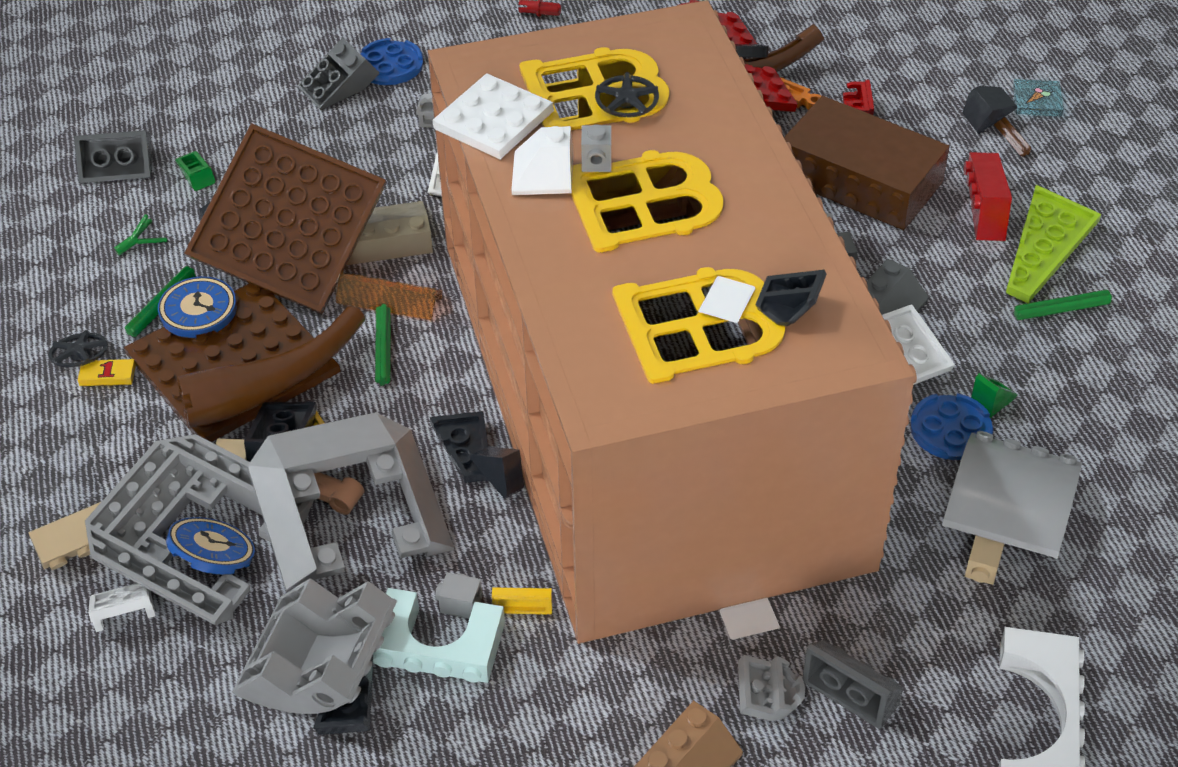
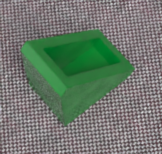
M978 373L975 378L971 398L981 403L990 413L989 417L991 418L1011 403L1018 394L1000 381Z

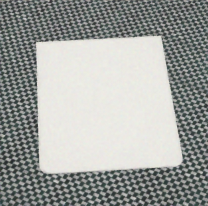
M718 276L698 312L738 323L755 287Z
M768 598L720 609L721 617L732 640L780 628Z

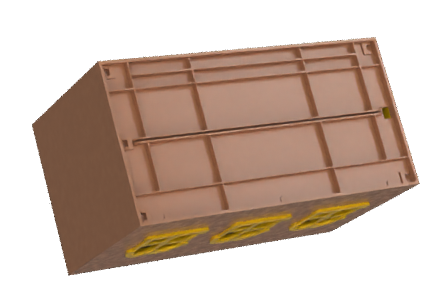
M708 0L428 50L434 118L486 73L553 102L554 111L501 159L435 130L447 251L513 449L520 450L523 480L577 643L601 639L879 571L881 559L884 557V541L887 540V524L890 523V508L894 503L893 492L894 486L897 485L898 466L901 465V449L905 445V427L909 424V406L913 402L912 389L913 384L917 381L916 371L912 364H908L901 343L896 342L892 335L889 321L884 320L878 301L871 297L865 278L860 277L856 270L854 258L852 256L849 257L845 250L843 238L835 232L832 218L830 216L827 217L824 212L822 200L820 197H816L813 192L811 180L809 178L806 179L803 174L801 162L795 159L791 144L785 141L781 126L775 123L771 108L766 107L761 90H757L752 74L748 73L745 69L744 60L738 56L735 43L729 40L726 27L721 25L717 11L712 9ZM577 70L576 79L545 84L542 78L544 75ZM629 72L630 75L645 78L655 86H658L659 100L657 105L644 115L618 117L606 113L598 106L595 100L596 86L609 78ZM623 81L615 82L608 86L621 88ZM632 81L633 88L647 87L641 83ZM601 93L600 100L606 107L616 98L606 93ZM653 93L639 96L638 99L648 108L654 100ZM578 99V115L559 118L554 104ZM619 106L615 111L633 113L639 110L635 107L622 108ZM582 125H611V172H582ZM571 126L574 152L572 193L512 195L515 150L541 127ZM686 215L688 218L663 224L654 222ZM642 224V227L618 233L608 232V230ZM825 269L827 275L816 304L795 323L789 326L777 325L757 309L755 304L767 276ZM718 276L755 287L738 321L739 328L748 344L746 346L714 351L703 331L705 326L728 322V320L698 312L705 300L701 289L712 286ZM687 292L698 312L693 317L650 325L646 322L638 302ZM688 331L699 354L695 357L672 362L663 361L654 338Z

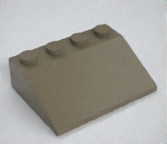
M423 201L375 207L347 265L433 253L431 230Z

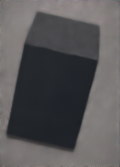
M489 446L469 457L504 499L522 491L524 488L519 449Z

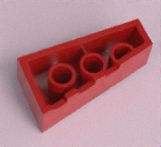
M970 152L969 161L964 163V175H967V186H969L976 240L1006 241L1012 195L999 153Z

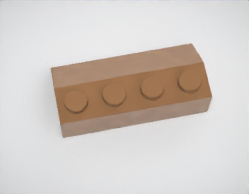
M693 700L634 767H732L743 755V751L720 718Z

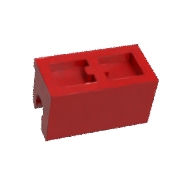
M870 80L847 83V88H856L857 90L855 92L843 93V104L874 115Z

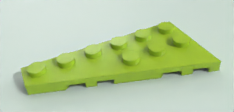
M1036 185L1006 293L1029 303L1098 224L1101 214Z

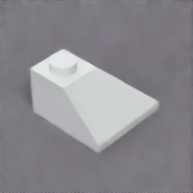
M571 126L541 127L515 150L512 195L572 193L574 152Z

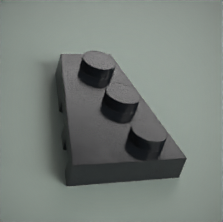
M484 412L430 417V424L464 483L489 481L469 458L472 454L488 447Z
M373 664L370 671L362 677L358 685L361 687V691L352 703L348 702L336 709L318 714L313 729L319 735L370 731Z

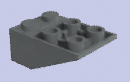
M342 37L297 87L320 110H323L364 90L380 72Z

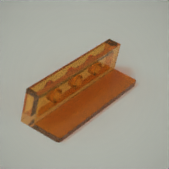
M341 273L335 301L338 304L376 310V307L386 304L393 314L432 320L435 300L442 299L443 290L357 274Z

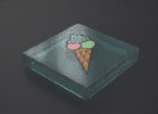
M1014 79V101L1018 107L1016 114L1063 115L1064 108L1060 81Z

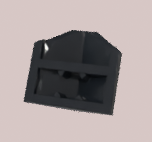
M978 86L968 94L962 114L974 130L980 134L1018 107L1002 87Z
M823 269L767 276L755 305L760 312L777 325L789 326L816 304L827 273Z

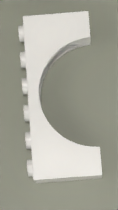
M1010 627L1004 628L1000 642L999 669L1024 676L1048 695L1059 715L1061 734L1059 739L1046 751L1025 759H1001L999 767H1085V756H1080V747H1083L1085 730L1080 728V720L1082 721L1084 717L1085 704L1079 701V694H1082L1084 690V676L1079 675V668H1082L1084 663V650L1079 649V637Z

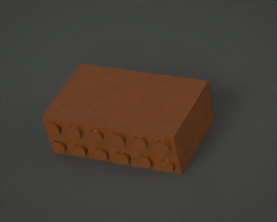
M823 95L784 137L785 141L791 144L795 159L801 162L803 174L806 179L809 178L811 180L812 187L815 188L817 195L903 231L943 183L950 145Z

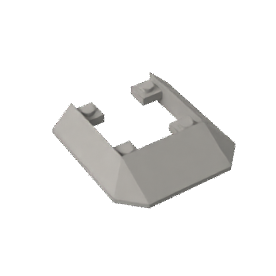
M375 412L274 434L266 438L249 463L248 471L286 592L310 578L316 581V579L344 573L345 570L337 542L310 548L296 503L320 498V491L314 473L367 462L374 485L399 480L414 523L392 529V537L399 557L404 558L425 553L426 557L454 550V545L411 429Z
M196 434L155 441L85 520L91 558L214 625L234 619L233 612L250 592V584L231 574L222 575L212 588H209L166 565L173 555L168 550L166 540L161 538V536L191 501L211 511L220 499L226 496L262 515L248 471L250 462ZM314 499L296 503L303 525ZM264 522L259 528V536L271 542Z

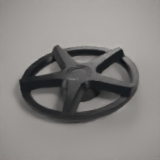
M626 72L624 75L609 78L600 85H597L595 100L598 106L608 114L618 117H637L650 112L657 105L659 100L658 86H655L645 78L633 76ZM623 81L621 88L608 86L612 83ZM632 81L641 83L647 87L633 88ZM601 93H606L616 98L606 107L602 104L600 95ZM653 93L654 100L646 108L638 97ZM620 106L622 108L635 107L639 111L622 113L615 110Z
M84 330L83 333L65 337L58 342L54 341L49 350V359L60 367L83 366L99 359L106 352L108 342L104 336ZM95 338L99 341L87 342V339ZM78 339V340H77L76 342H74V343H67V342H69V341ZM103 347L96 356L89 357L91 348ZM58 348L66 350L54 358V353ZM68 357L72 360H82V362L62 363Z

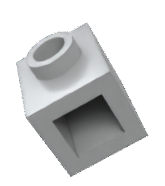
M582 125V172H611V125Z
M447 572L443 583L438 584L435 599L439 601L440 613L469 619L474 602L480 603L482 599L481 579L469 577L465 574Z

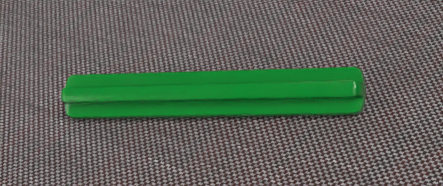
M184 266L125 326L127 335L133 338L137 337L158 315V303L164 292L182 280L196 277L195 270L189 266Z
M1105 289L1021 304L1014 307L1013 313L1017 320H1024L1108 305L1111 303L1112 294H1110L1109 290Z
M382 304L376 307L375 382L379 383L380 386H385V384H389L391 381V309L386 304Z

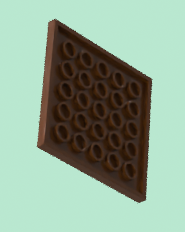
M251 123L184 254L186 257L322 315L387 181Z
M247 284L235 290L234 294L237 305L235 316L227 326L218 332L213 330L208 333L198 334L196 338L175 335L165 327H162L124 347L126 355L130 359H134L136 367L187 428L183 403L178 390V376L273 357L314 339L272 293L252 284ZM332 358L311 376L267 402H286L340 373V365ZM262 404L236 417L188 429L193 435L196 434L213 442L255 419Z

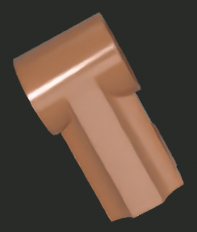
M320 472L314 473L320 491V498L318 499L328 502L332 509L340 514L348 515L364 494L363 486L353 478L345 477L341 481Z

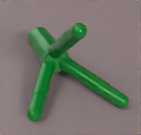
M144 214L132 235L115 246L114 250L120 256L135 244L167 242L168 239L166 237L138 239L152 223V219H148V215Z

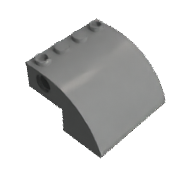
M977 431V434L971 433L958 468L942 526L1058 559L1082 462L1077 461L1075 456L1069 454H1060V456L1049 454V450L1043 447L1033 446L1032 449L1023 447L1017 440L1005 439L1001 441L993 439V435L987 432Z
M311 578L280 597L232 693L267 708L299 714L328 712L348 702L352 703L361 691V687L358 685L362 677L372 667L373 662L370 659L373 653L380 648L384 641V637L381 635L395 617L393 609L397 600L388 596L369 581L338 598Z

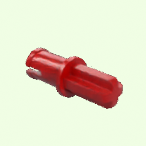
M519 0L518 4L527 6L518 7L519 13L537 14V16H560L562 11L560 3L543 2V0Z

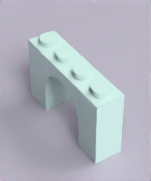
M388 588L386 594L397 600L393 609L395 617L381 635L384 637V641L380 648L373 653V664L384 668H402L414 673H432L444 678L449 676L462 678L469 682H489L505 625L504 606L474 602L469 622L463 635L451 644L433 647L418 642L411 635L419 612L417 592Z

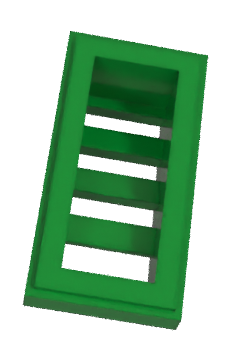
M197 151L175 159L176 164L194 191L215 184L211 167Z

